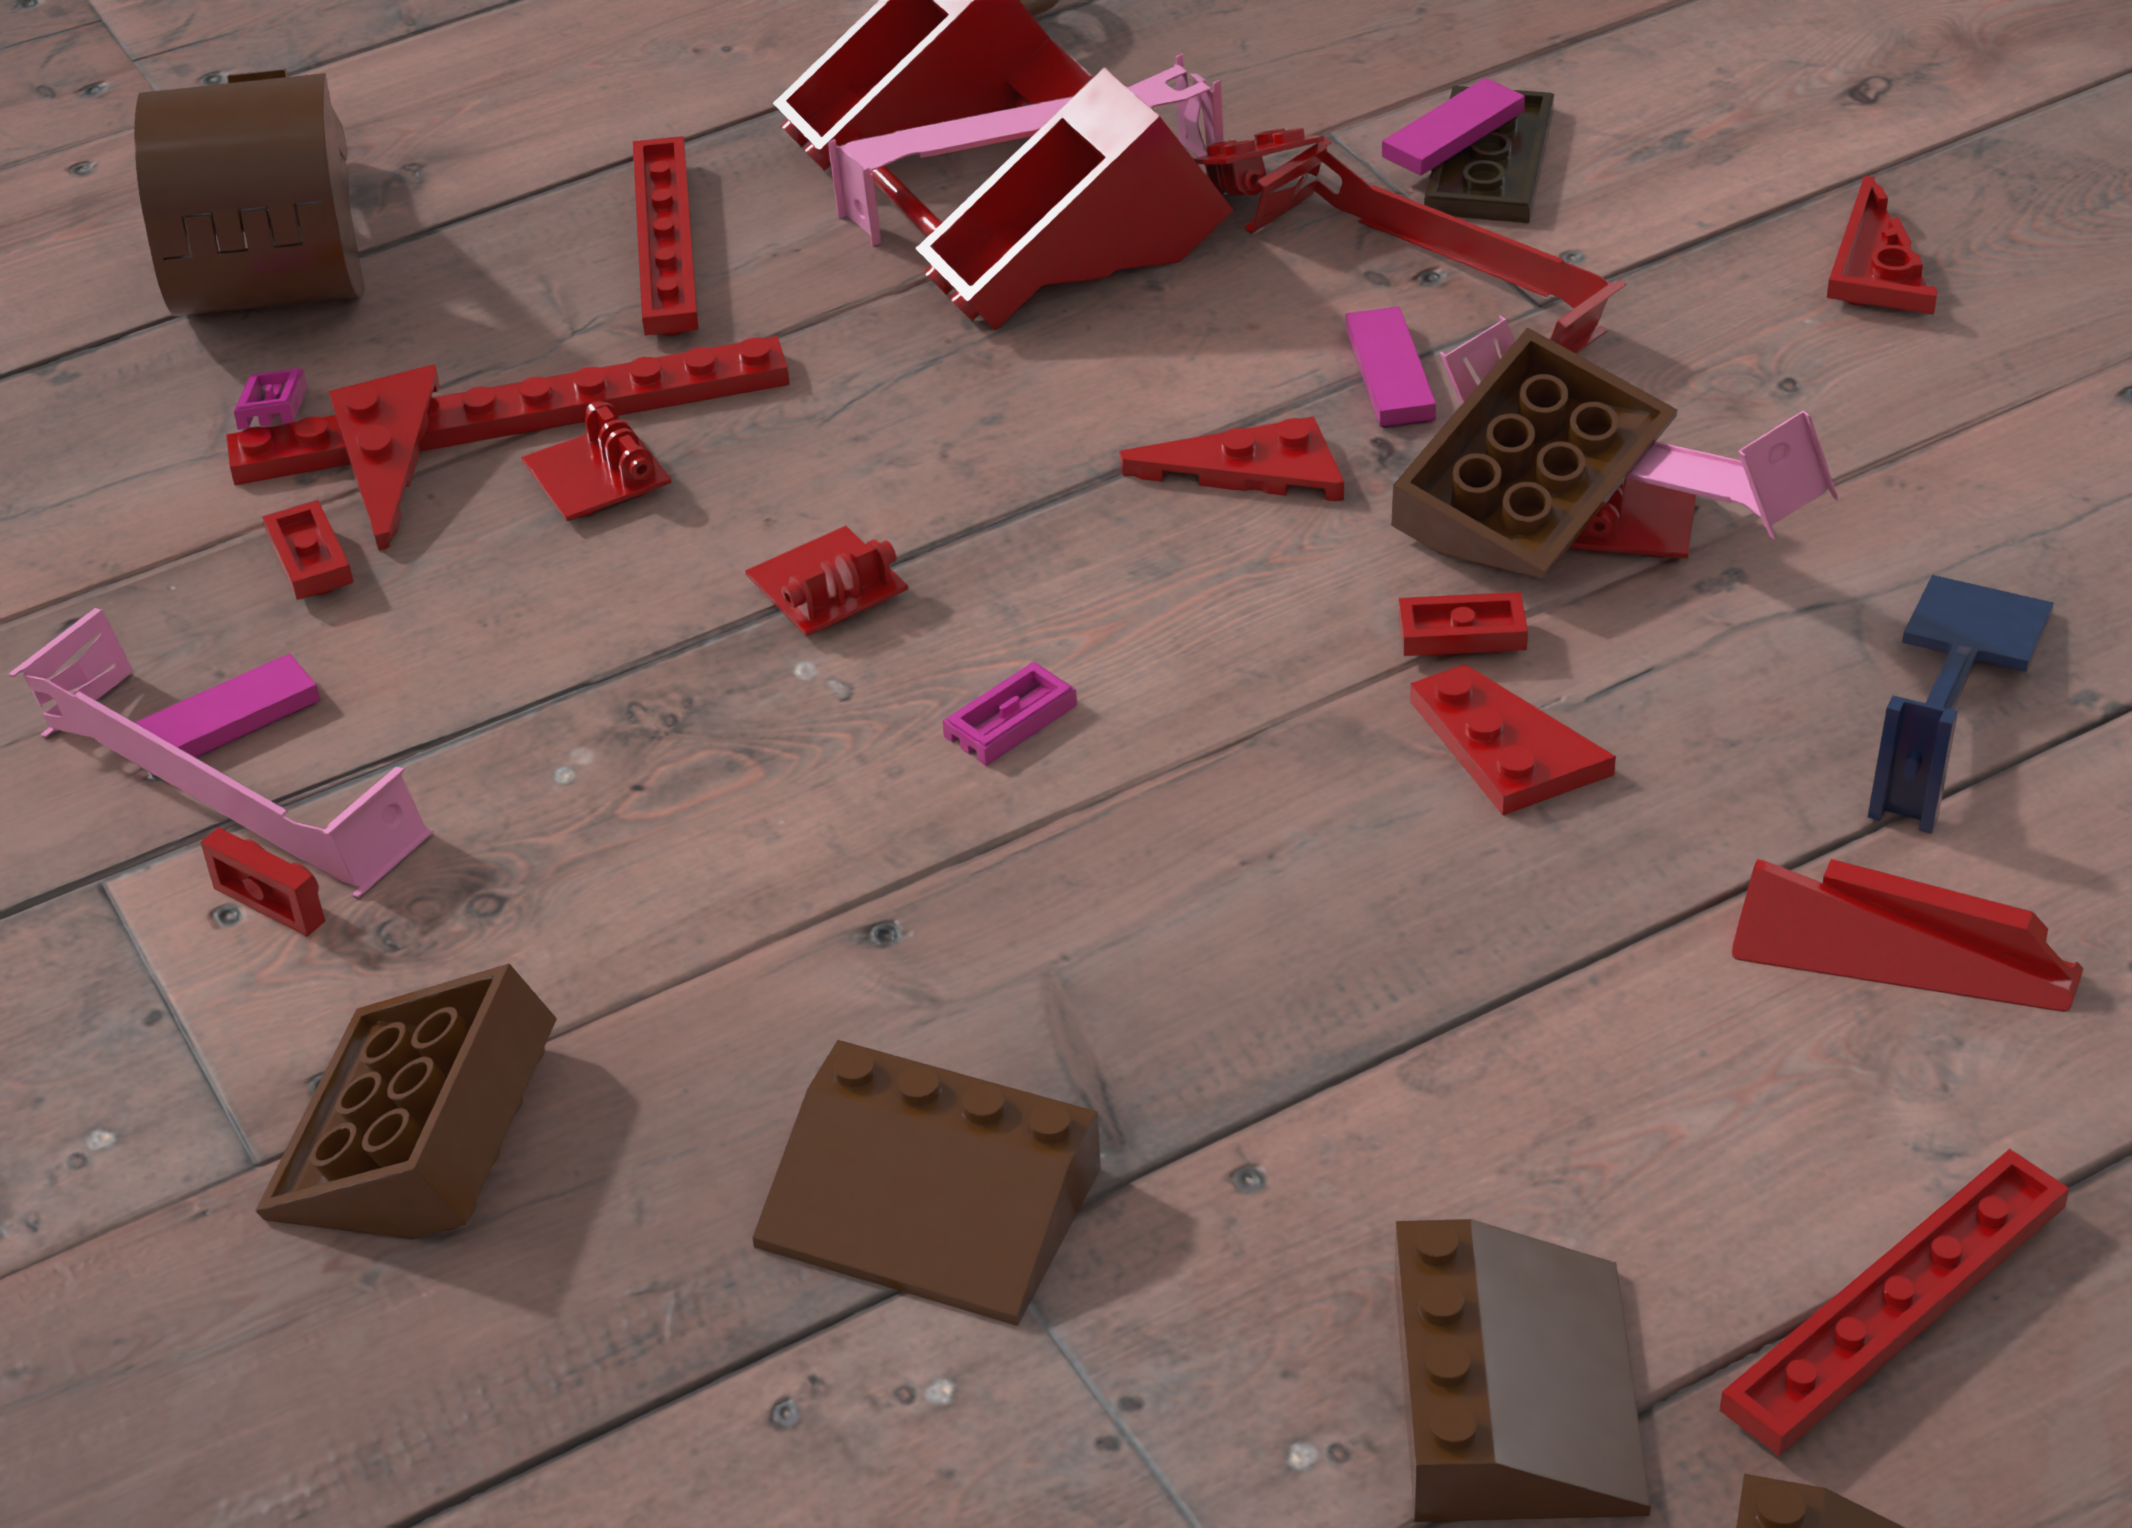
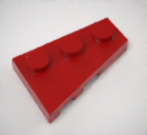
M1466 664L1410 683L1411 704L1502 815L1615 775V755Z

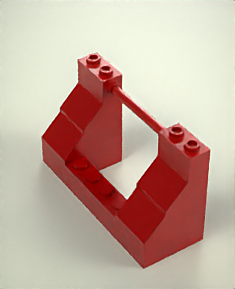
M879 0L773 103L787 118L781 127L801 148L810 142L804 148L805 152L823 171H826L831 166L828 142L833 139L836 140V146L840 147L852 141L892 134L897 131L1073 97L943 223L886 166L870 172L873 174L874 185L927 237L916 248L931 264L924 273L946 296L953 289L956 290L950 299L971 322L980 315L994 330L998 329L1042 285L1106 278L1118 269L1180 262L1233 211L1230 204L1154 110L1105 67L1093 77L1046 34L1020 0Z

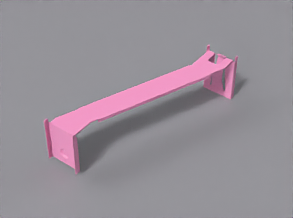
M1183 54L1176 56L1174 67L1127 88L1152 110L1156 106L1176 103L1179 141L1201 157L1207 155L1198 126L1201 104L1206 144L1210 145L1224 141L1221 81L1213 82V90H1211V87L1206 85L1207 80L1197 73L1189 74L1194 78L1193 86L1188 87V73L1184 69ZM1175 78L1176 90L1169 87L1166 82ZM1073 97L897 131L892 134L852 141L840 147L836 146L835 139L829 141L828 148L838 218L848 216L871 236L872 247L881 244L873 174L870 172L909 155L920 153V158L1033 136Z
M1501 315L1499 316V323L1445 355L1442 351L1440 352L1461 405L1477 387L1463 358L1466 357L1477 376L1482 381L1500 360L1493 340H1497L1501 358L1515 342L1506 319ZM1804 410L1738 451L1740 460L1655 442L1626 478L1728 503L1743 504L1762 518L1769 536L1773 539L1776 538L1772 529L1773 524L1826 492L1827 488H1829L1831 496L1838 500L1811 416Z
M94 608L8 674L11 677H15L22 671L24 672L23 677L42 709H44L43 704L52 699L55 700L56 704L43 713L50 727L40 734L41 737L47 738L53 732L61 730L96 739L102 745L302 861L312 864L343 883L357 886L358 889L352 894L353 897L360 898L434 833L433 830L426 829L401 776L405 771L404 768L395 767L330 822L326 829L317 828L290 820L284 816L288 813L287 810L97 702L96 700L133 672L102 609ZM99 632L100 635L75 663L47 680ZM113 663L115 664L114 667L110 668V669L107 670L106 672H104V673H102L101 675H99L101 672H103L105 669H107L110 665H112ZM83 685L82 687L78 688L77 690H75V691L72 692V693L68 692V691H70V690H72V689H74V688H77V687Z

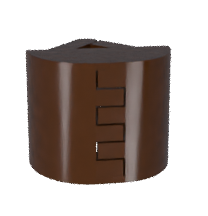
M285 68L228 74L227 84L139 93L134 126L139 196L156 278L164 302L173 316L180 317L361 297L363 295L364 282L349 201L348 165L345 162L347 161L346 139L343 126L331 105L326 73L289 77ZM299 226L301 228L303 242H301ZM244 232H245V237H246V242H247V247H248V248H245V247H246V244H245Z

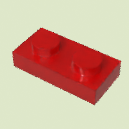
M319 500L262 516L267 537L296 600L313 595H323L333 589L354 583L350 565Z
M1521 592L1399 598L1398 618L1404 656H1438L1441 654L1499 653L1502 651L1527 650L1528 628Z
M220 827L200 842L215 890L307 937L325 922L318 895V882L305 866L296 862L289 863L265 851L254 840H243Z

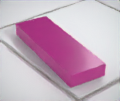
M1484 78L1382 141V157L1421 176L1524 112L1525 96Z
M1400 306L1346 313V332L1379 426L1387 427L1436 420V402Z
M288 653L134 723L189 755L198 757L320 701L316 683L293 656Z

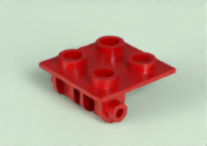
M1280 128L1254 134L1255 139L1239 142L1235 139L1207 145V155L1193 159L1197 164H1205L1207 177L1222 195L1255 196L1261 193L1263 189L1257 181L1266 176L1262 156L1323 142L1325 139L1324 136H1305L1304 128L1290 130Z
M596 401L587 407L585 413L587 434L521 457L522 463L566 522L578 517L591 515L599 509L632 497L643 496L651 490L672 483L670 476L625 420H619L616 408L607 402Z
M1625 479L1569 548L1589 549L1595 552L1612 551L1644 554L1658 558H1688L1696 495Z
M847 526L745 570V575L805 636L825 629L834 623L908 590V585L890 568V564L895 563L897 560L891 543L887 540L879 543L873 539L865 544Z

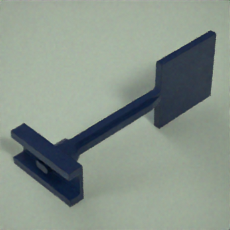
M1936 575L1931 576L1906 626L1902 643L1944 652L1948 656L1926 703L1892 696L1886 708L1867 818L1880 821L1884 811L1920 819L1919 831L1932 834L1938 821L1958 711L1954 710L1975 662L1982 661L2027 672L2052 614L2054 602Z

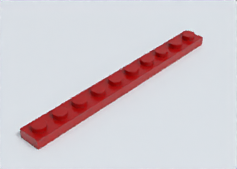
M778 336L768 338L753 337L740 343L712 348L697 347L684 353L656 358L641 357L632 362L600 368L585 367L577 372L550 377H530L522 382L494 387H474L466 392L431 397L427 411L428 427L425 436L420 439L418 445L421 452L585 422L587 407L596 401L612 404L620 416L790 385L788 367ZM335 415L306 417L298 422L270 427H250L242 432L226 434L229 465L234 485L350 465Z

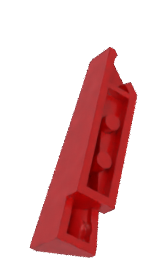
M1757 859L1753 867L1732 946V957L1741 961L2062 1012L2070 1010L2084 969L2078 961L2075 963L2064 961L2046 943L2048 928L2032 911L1830 859L1823 876V883L1768 861Z

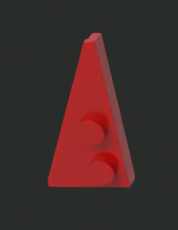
M1864 176L1829 277L1827 298L1843 300L1852 305L1869 304L1934 315L1938 294L1936 287H1927L1922 277L1923 263L1919 255L1912 251V242L1899 217L1891 218L1888 213V197L1883 187L1876 183L1875 177Z
M435 364L328 391L378 550L389 548L390 540L398 530L402 516L399 506L405 487H410L417 465L420 454L418 443L425 436L428 427L427 411L432 393L438 392L440 386Z
M1314 416L1301 419L1290 418L1278 423L1245 429L1233 428L1222 433L1119 451L1120 470L1123 476L1130 475L1142 480L1163 482L1165 471L1198 474L1199 486L1239 491L1260 490L1267 494L1286 496L1288 489L1296 485L1325 489V500L1327 501L1344 500V480Z

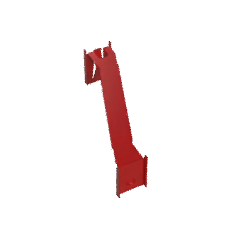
M1324 138L1325 141L1316 143L1257 181L1263 189L1254 221L1244 226V229L1250 234L1312 196L1315 191L1333 207L1362 218L1358 221L1362 224L1541 296L1548 297L1549 295H1554L1561 298L1573 310L1557 320L1550 340L1575 354L1607 332V329L1602 325L1597 329L1595 327L1598 325L1608 298L1626 286V283L1621 279L1615 283H1609L1602 276L1564 262L1561 258L1375 185L1371 186L1327 151V146L1331 144V141L1327 138ZM1321 163L1327 165L1342 179L1339 193L1332 191L1318 178L1303 188L1301 187L1309 174L1318 176ZM1301 176L1294 187L1270 193Z

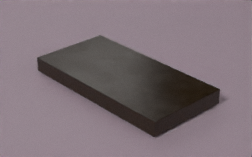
M1453 86L1450 99L1469 87ZM1514 90L1525 96L1524 112L1431 170L1424 205L1459 218L1530 223L1554 111L1555 94L1550 92Z

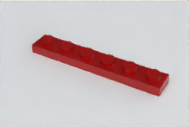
M684 136L632 141L641 313L644 335L663 334L672 336L684 331L699 330Z
M2009 1148L1724 1389L1721 1394L1719 1411L1780 1456L2066 1207L2069 1187Z

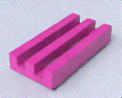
M294 368L251 374L234 409L237 429L249 428L255 416H258L260 427L272 425L277 413L281 414L283 424L294 422L308 388L304 369ZM263 386H266V388H265L266 398H265L264 401H261V399H262V397H263V395H264Z
M1033 661L942 721L944 737L952 743L960 739L961 749L968 754L976 750L977 760L987 766L1077 706L1076 689Z

